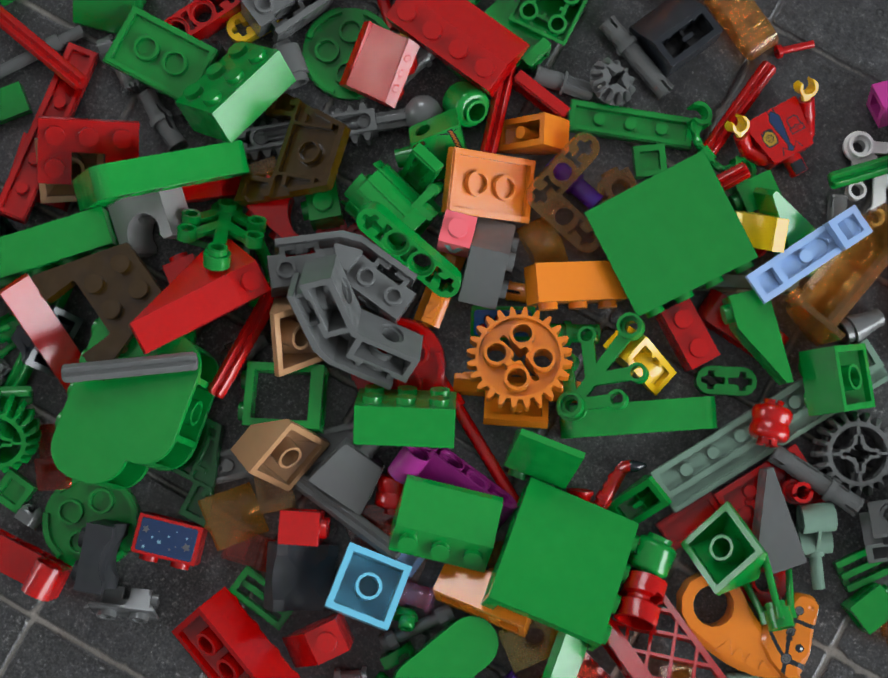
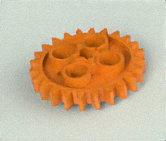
M510 307L509 316L506 317L501 310H498L496 321L489 316L486 317L487 328L480 325L476 327V332L480 337H470V344L475 348L467 349V356L473 358V360L467 362V369L476 370L470 375V381H481L477 386V392L480 393L488 390L487 402H490L495 397L499 398L498 408L500 409L506 402H510L512 412L515 411L518 403H522L525 412L529 410L530 402H534L538 408H541L542 397L552 402L554 399L552 389L561 393L563 385L560 381H568L570 374L564 370L571 369L573 362L565 358L571 356L572 348L563 347L568 343L569 338L568 336L558 337L562 326L557 325L551 328L552 317L548 316L543 321L540 320L539 310L533 316H528V309L524 307L521 315H517L514 307ZM517 332H525L530 336V339L526 342H518L513 336ZM505 337L508 340L510 347H508L506 343L501 341L500 338ZM492 351H501L505 358L495 362L490 360L487 355ZM514 353L519 358L525 356V363L523 364L520 360L514 362ZM538 356H545L550 360L551 364L547 367H539L533 360ZM528 370H530L532 374L537 376L539 380L534 381L530 377V373L528 372ZM513 375H519L524 378L525 384L515 387L508 382V379Z

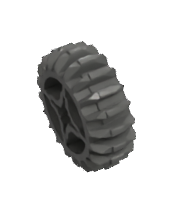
M857 410L849 411L848 415L844 412L836 413V421L832 418L825 420L828 429L824 427L817 428L816 431L822 439H812L811 441L813 445L819 446L818 451H812L809 454L810 457L819 458V462L814 463L812 466L817 470L823 469L822 473L830 478L836 477L841 481V485L860 497L862 491L867 496L873 495V487L882 490L885 488L882 479L888 480V426L880 428L882 419L875 417L871 420L869 412H862L860 416ZM847 429V435H844L842 446L832 449L836 438ZM860 429L872 438L876 449L867 446ZM858 450L859 452H867V455H859L858 458L842 455V453ZM876 458L873 469L862 478V473H865L868 461ZM833 459H839L843 462L846 473H849V479L837 470Z

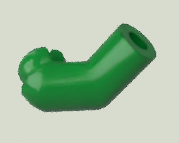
M398 604L392 620L398 621V628L400 630L410 632L414 630L415 623L418 622V615L415 610Z

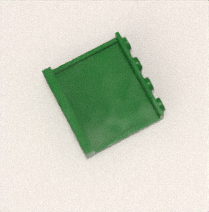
M704 150L584 212L635 313L638 316L645 314L647 319L665 310L663 304L673 299L679 304L693 297L694 293L692 290L703 284L706 289H709L723 282L724 278L722 275L735 270L736 274L750 269L755 266L752 260L758 258Z
M531 477L522 488L517 507L514 510L481 605L492 610L497 605L584 641L589 644L587 650L594 651L602 644L605 645L610 637L612 626L608 625L611 613L615 614L620 605L621 595L618 594L620 584L625 583L631 566L627 564L629 555L635 552L639 543L640 536L636 535L639 523Z

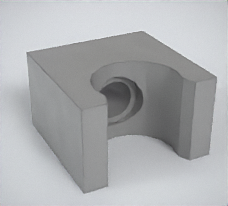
M182 187L123 198L108 207L119 245L126 242L129 243L139 257H150L157 254V246L153 241L152 234L156 221L163 239H177V226L181 224V212L189 209Z

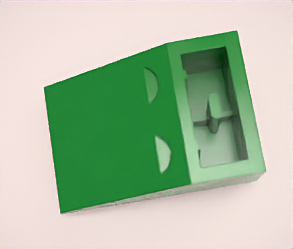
M517 0L508 19L565 46L589 0Z

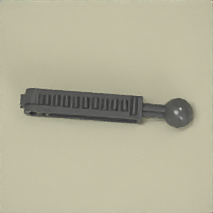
M418 95L412 98L404 109L375 113L374 108L367 109L364 102H360L359 110L354 111L352 106L349 105L347 112L341 113L340 109L336 108L335 113L329 116L350 128L351 132L347 142H353L356 147L359 145L360 140H365L368 146L371 145L372 139L379 137V132L405 127L410 128L417 123L443 113L441 104L435 98L427 95ZM274 118L271 125H266L264 120H262L258 127H254L251 124L234 141H243L247 160L253 158L255 163H258L260 156H265L270 161L273 154L279 155L290 120L279 123ZM219 139L216 140L218 144L225 142Z

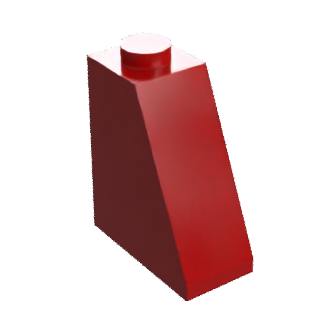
M337 612L282 637L295 668L317 666L349 651L355 639L344 615Z

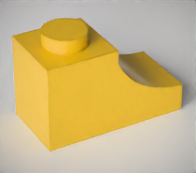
M734 210L753 248L784 253L789 219Z
M628 327V333L636 332L634 328ZM617 330L603 345L605 350L618 335ZM644 334L638 340L630 341L616 359V362L623 368L629 367L635 362L642 363L647 367L649 377L642 385L655 396L677 373ZM637 368L633 372L635 378H640L643 375L642 368Z

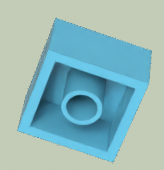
M350 542L323 607L380 630L388 631L412 566Z

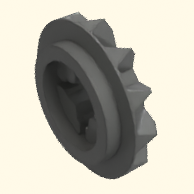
M609 57L601 61L598 60L592 66L589 73V81L594 93L603 102L613 106L624 105L632 99L631 96L636 91L632 85L635 78L628 75L629 67L623 68L620 65L619 59L612 61ZM615 77L617 82L609 86L610 79Z

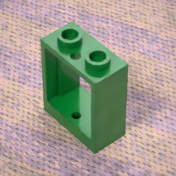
M247 361V370H242L241 388L245 389L244 402L240 401L238 405V420L242 421V426L246 429L252 424L283 420L255 418L258 373L274 374V362ZM313 364L289 373V375L311 376L307 421H292L314 433L324 434L329 370L325 365Z

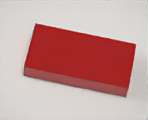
M520 69L514 77L512 89L540 111L564 119L567 118L571 108Z
M710 491L677 513L672 512L654 525L662 537L673 542L671 547L677 550L682 547L680 543L716 512L720 505Z

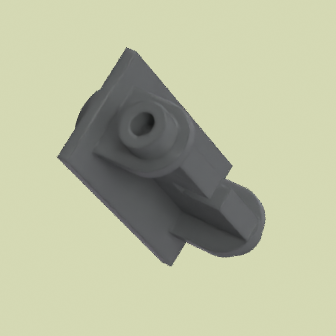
M117 586L116 589H104L101 595L93 594V600H97V602H88L89 607L98 618L115 620L116 616L128 617V620L131 622L146 624L148 620L158 621L159 617L153 606L159 607L161 595L155 593V590L131 588L129 599H124L126 588Z

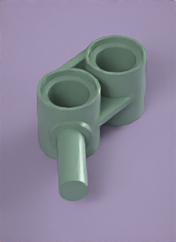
M832 502L802 504L796 508L795 529L805 557L809 558L812 590L826 589L822 557L833 552L832 532L836 531L838 526L837 512Z

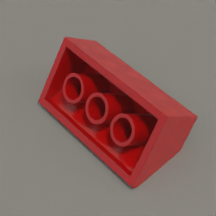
M396 0L385 15L393 27L411 38L491 98L530 46L468 0Z
M226 586L199 606L171 631L208 678H301L281 656L279 649L268 640L260 630L258 623L251 619L240 605L237 597L231 594Z

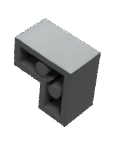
M478 218L458 301L496 310L498 299H505L509 281L504 280L505 271L512 272L519 243V238L514 237L516 225L487 218Z

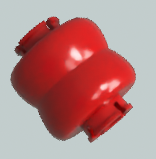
M765 398L763 399L764 403L755 404L751 410L752 422L750 423L748 434L758 439L757 445L763 446L765 444V447L776 448L778 447L777 443H785L790 437L789 425L792 421L793 413L790 409L783 407L785 402L778 400L775 403L776 399Z
M388 467L387 473H381L376 484L377 491L374 503L377 507L384 508L383 514L395 515L404 485L396 481L389 474Z

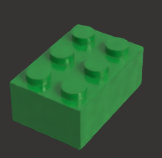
M240 41L230 46L227 54L218 62L210 65L206 69L205 74L196 83L186 87L183 95L175 103L195 132L232 143L296 79L279 50Z
M376 384L365 385V388L359 389L354 404L353 444L454 449L456 392H450V389L447 387H432L430 391L417 390V387L411 385H402L398 389L390 390Z

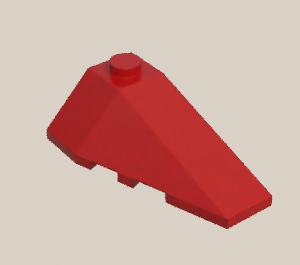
M228 239L227 246L231 252L230 267L224 271H212L203 266L202 251L129 324L144 355L271 291L256 260L231 239Z

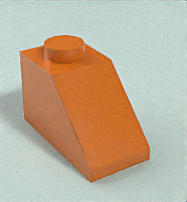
M546 112L504 120L497 152L528 155H549L568 152L570 120Z

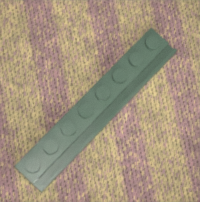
M866 338L858 344L865 343L874 390L888 381V373L883 367L885 365ZM803 377L769 397L770 399H776L775 403L778 400L785 402L783 407L790 409L793 413V418L789 425L790 437L787 442L777 443V445H786L835 414L809 416L803 399L805 392ZM752 409L649 472L671 499L670 507L673 513H677L773 453L776 448L765 447V444L763 446L757 445L758 439L748 434V429L752 422Z

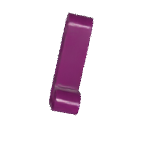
M403 446L388 466L389 474L403 485L407 474L503 497V506L497 531L517 507L516 501L509 493L448 448Z

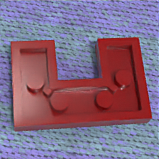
M38 116L37 183L71 185L72 152L105 154V163L138 158L139 121Z
M791 444L785 448L807 462L796 444ZM769 459L712 493L720 507L725 502H730L751 532L759 469L774 467L781 488L785 481L793 479L785 471L769 463ZM809 488V491L814 492L812 499L807 503L795 504L794 506L797 508L798 505L822 503L825 501L820 499V494ZM797 489L796 493L793 494L794 496H797V495H798V489Z

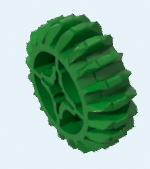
M0 390V469L5 474L9 471L10 467L18 470L22 463L28 464L32 455L38 450L42 430L39 429L41 425L40 419L34 418L36 414L35 408L25 409L27 405L26 399L17 402L14 400V393L4 397Z

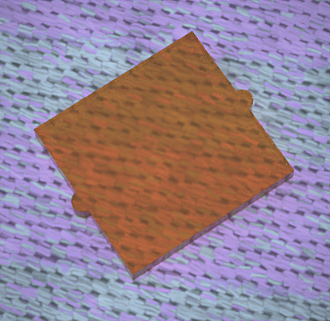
M250 482L198 501L206 522L204 527L210 531L218 552L270 531L261 511L263 506L261 503H258Z

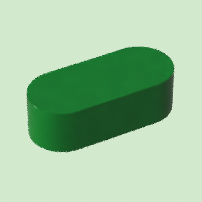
M476 616L460 617L451 622L401 663L395 670L392 678H473L495 658L499 644L497 633L494 627L483 618Z

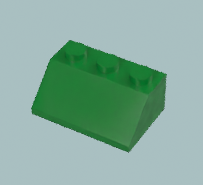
M407 474L391 524L388 550L485 572L494 548L503 506V497Z

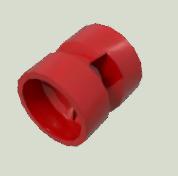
M630 571L622 587V593L625 596L621 597L620 605L615 612L614 618L621 624L641 631L656 630L661 612L657 605L663 604L668 585L666 581L648 572Z

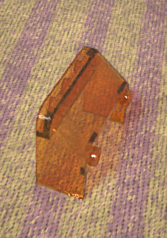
M886 203L875 207L864 215L862 214L873 230L871 234L818 267L801 288L796 286L785 298V301L788 303L785 308L786 312L804 336L815 346L839 341L844 338L846 334L837 328L838 324L888 265V205Z

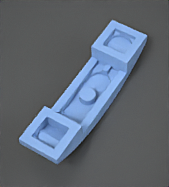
M854 204L785 249L784 253H779L749 273L745 278L762 303L765 304L827 261L871 234L873 230Z

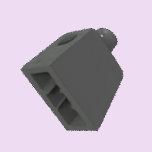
M346 437L310 473L309 482L360 516L383 470V462L375 457V454L382 445L353 444V441Z

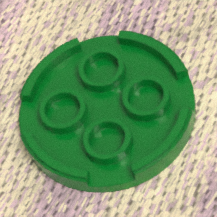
M338 7L319 16L308 29L303 44V57L309 69L307 74L312 83L324 94L344 101L367 98L342 87L339 83L363 23L370 20L372 23L390 30L386 23L373 12L366 9Z
M69 478L55 489L48 500L45 512L42 515L44 539L50 551L57 559H61L66 564L73 566L75 561H79L82 547L78 546V538L81 529L86 527L87 522L107 519L129 523L128 535L121 542L117 552V563L131 550L140 515L139 504L129 488L114 490Z

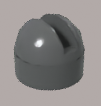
M27 503L18 509L14 518L36 531L42 522L43 511L41 507H38L32 513L35 503Z

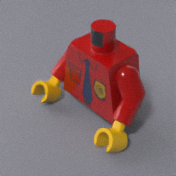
M808 77V86L804 90L803 83L799 80L793 84L794 91L801 95L798 99L796 96H793L751 120L743 115L736 114L735 116L738 119L737 126L729 121L725 123V129L734 133L733 139L741 157L759 167L764 166L767 170L783 163L791 178L809 169L800 153L813 144L815 136L816 114L813 96L817 93L819 86L816 80Z

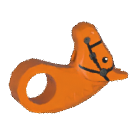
M700 571L684 579L676 593V610L709 653L727 665L753 676L762 678H801L800 674L810 655L813 632L819 610V605L813 596L797 591L794 592V607L797 618L793 619L795 626L785 630L769 632L767 625L761 626L740 587L724 593L727 598V608L719 620L713 623L701 622L694 612L693 602L696 594L702 588L708 586V583Z

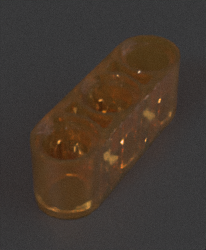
M704 0L725 32L747 60L753 61L778 44L777 32L754 0Z

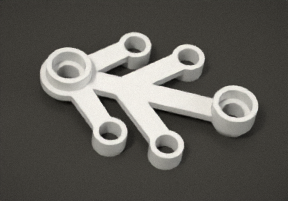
M854 131L844 139L842 150L846 158L851 161V166L877 159L876 155H888V142L874 141L868 133ZM859 143L862 146V152H856L853 144ZM888 174L875 177L872 180V204L866 212V219L873 225H878L888 218V210L885 207ZM863 181L848 185L845 188V195L848 196L850 201H858L867 193V187ZM852 186L860 189L859 196L853 195L851 191ZM874 209L881 212L880 220L874 218Z

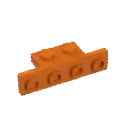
M473 372L454 373L453 389L456 393L460 392L461 395L484 397V425L547 429L549 400L545 397H542L541 408H538L534 402H530L527 412H525L522 403L517 404L514 412L511 411L510 402H506L500 409L498 408L499 398L495 397L490 402H487L488 390L480 393L477 392V386L481 381H470V375ZM530 376L534 381L539 380L537 376ZM510 377L508 379V382L515 387L525 384L523 377ZM576 381L577 388L581 384V381ZM564 388L561 393L552 389L554 402H557L558 397L564 392Z

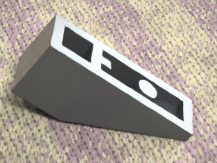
M763 467L759 469L752 533L767 551L773 574L807 563L774 467Z

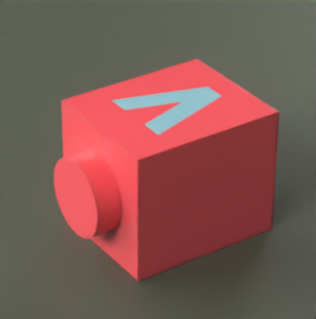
M446 210L436 250L468 258L478 217Z

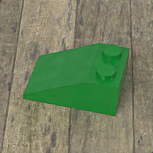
M520 428L515 431L503 466L509 468L508 475L525 481L528 475L555 488L566 489L584 460L586 453Z

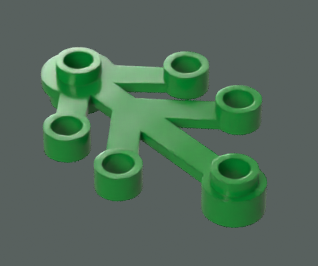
M221 198L218 202L211 205L210 210L203 212L196 209L183 210L181 212V224L177 226V240L184 243H192L198 238L214 234L213 242L209 243L203 251V266L212 271H224L230 267L231 252L227 246L228 235L244 243V246L248 249H261L264 246L267 219L258 215L247 216L243 213V207L235 202L234 199ZM214 220V222L201 225V223ZM239 223L240 225L246 227L247 231H245L244 229L240 228L235 224Z
M628 312L619 317L616 324L618 335L598 361L595 344L599 339L598 332L593 327L587 325L578 330L577 339L582 347L585 378L577 388L575 370L579 367V359L572 353L569 356L573 358L572 368L564 370L570 376L568 381H563L564 392L558 397L556 402V411L563 420L574 423L582 420L588 410L607 407L623 410L628 406L629 397L621 389H613L607 395L589 396L596 386L626 381L642 384L647 381L649 371L647 367L639 362L632 363L629 367L609 370L629 342L638 340L643 336L645 323L637 314ZM636 323L638 325L636 332L628 333L629 325ZM592 331L593 336L591 340L584 341V334ZM637 368L643 369V375L640 378L633 377V372ZM617 394H622V403L614 405L613 398ZM577 401V410L570 412L569 404Z

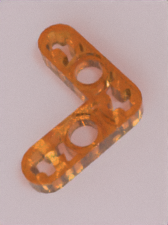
M582 132L576 134L531 182L527 188L526 197L529 205L578 250L589 253L598 249L600 242L595 233L592 234L594 242L591 244L587 241L581 244L582 238L575 229L572 235L568 233L577 225L579 219L584 221L579 224L583 231L589 233L593 229L587 217L562 195L599 154L600 146L597 139L590 133ZM580 140L583 142L591 140L590 148L592 152L589 155L583 152L577 158L582 163L577 168L574 162L565 155L570 151L574 156L579 151L577 143ZM562 162L569 164L572 169L570 177L566 180H558L553 174L555 166ZM548 175L550 180L560 188L554 191L551 186L546 192L548 200L545 202L539 200L536 203L533 201L535 199L533 191L536 188L541 191L548 185L547 181L543 180ZM560 208H568L572 211L573 218L568 224L561 225L556 222L555 214Z

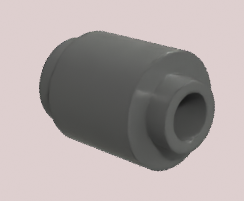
M288 39L274 44L273 49L280 51L296 79L287 90L296 89L308 83L307 73H309V69L299 44Z

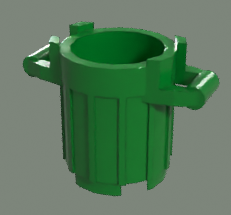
M378 160L373 163L377 171L367 176L361 173L345 191L344 195L348 199L340 201L345 207L344 210L355 221L363 204L370 201L379 202L421 236L437 215L441 217L444 212H441L442 208L435 202L439 194L443 193L444 184L440 181L431 183L419 195L389 164ZM374 214L371 217L367 216L366 219L369 222L377 221L378 216ZM386 224L384 229L381 228L380 232L384 234L387 226H389L388 224ZM399 233L389 235V240L392 244L397 246L406 244V239L403 235Z

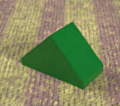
M643 475L614 498L608 508L616 514L640 523L670 505L672 501L652 475Z

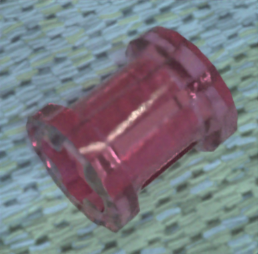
M408 577L398 605L404 606L408 604L424 609L425 614H430L435 602L432 590L434 585L431 587L423 586L412 582V579Z

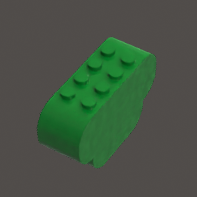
M100 317L92 325L90 342L88 347L82 352L79 363L87 362L83 354L109 335V331ZM196 330L145 355L134 336L127 345L128 350L126 353L121 354L118 359L193 351L198 356L197 370L70 383L67 390L68 398L64 409L56 418V430L51 442L52 459L60 472L84 483L122 490L140 482L149 468L159 471H171L183 466L192 457L215 397L208 392V387L219 370L215 358L195 344Z

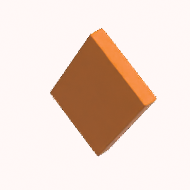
M448 147L441 212L445 213L446 210L474 217L529 224L536 161L459 147Z

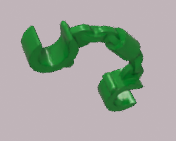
M696 101L687 107V110L697 111L701 115L702 120L694 117L687 124L690 126L689 130L692 134L695 148L698 152L704 150L712 168L722 173L738 163L744 162L750 171L751 176L749 178L756 176V165L744 157L736 156L726 166L717 162L715 159L716 155L708 145L702 143L700 138L701 131L712 124L711 108L702 101Z

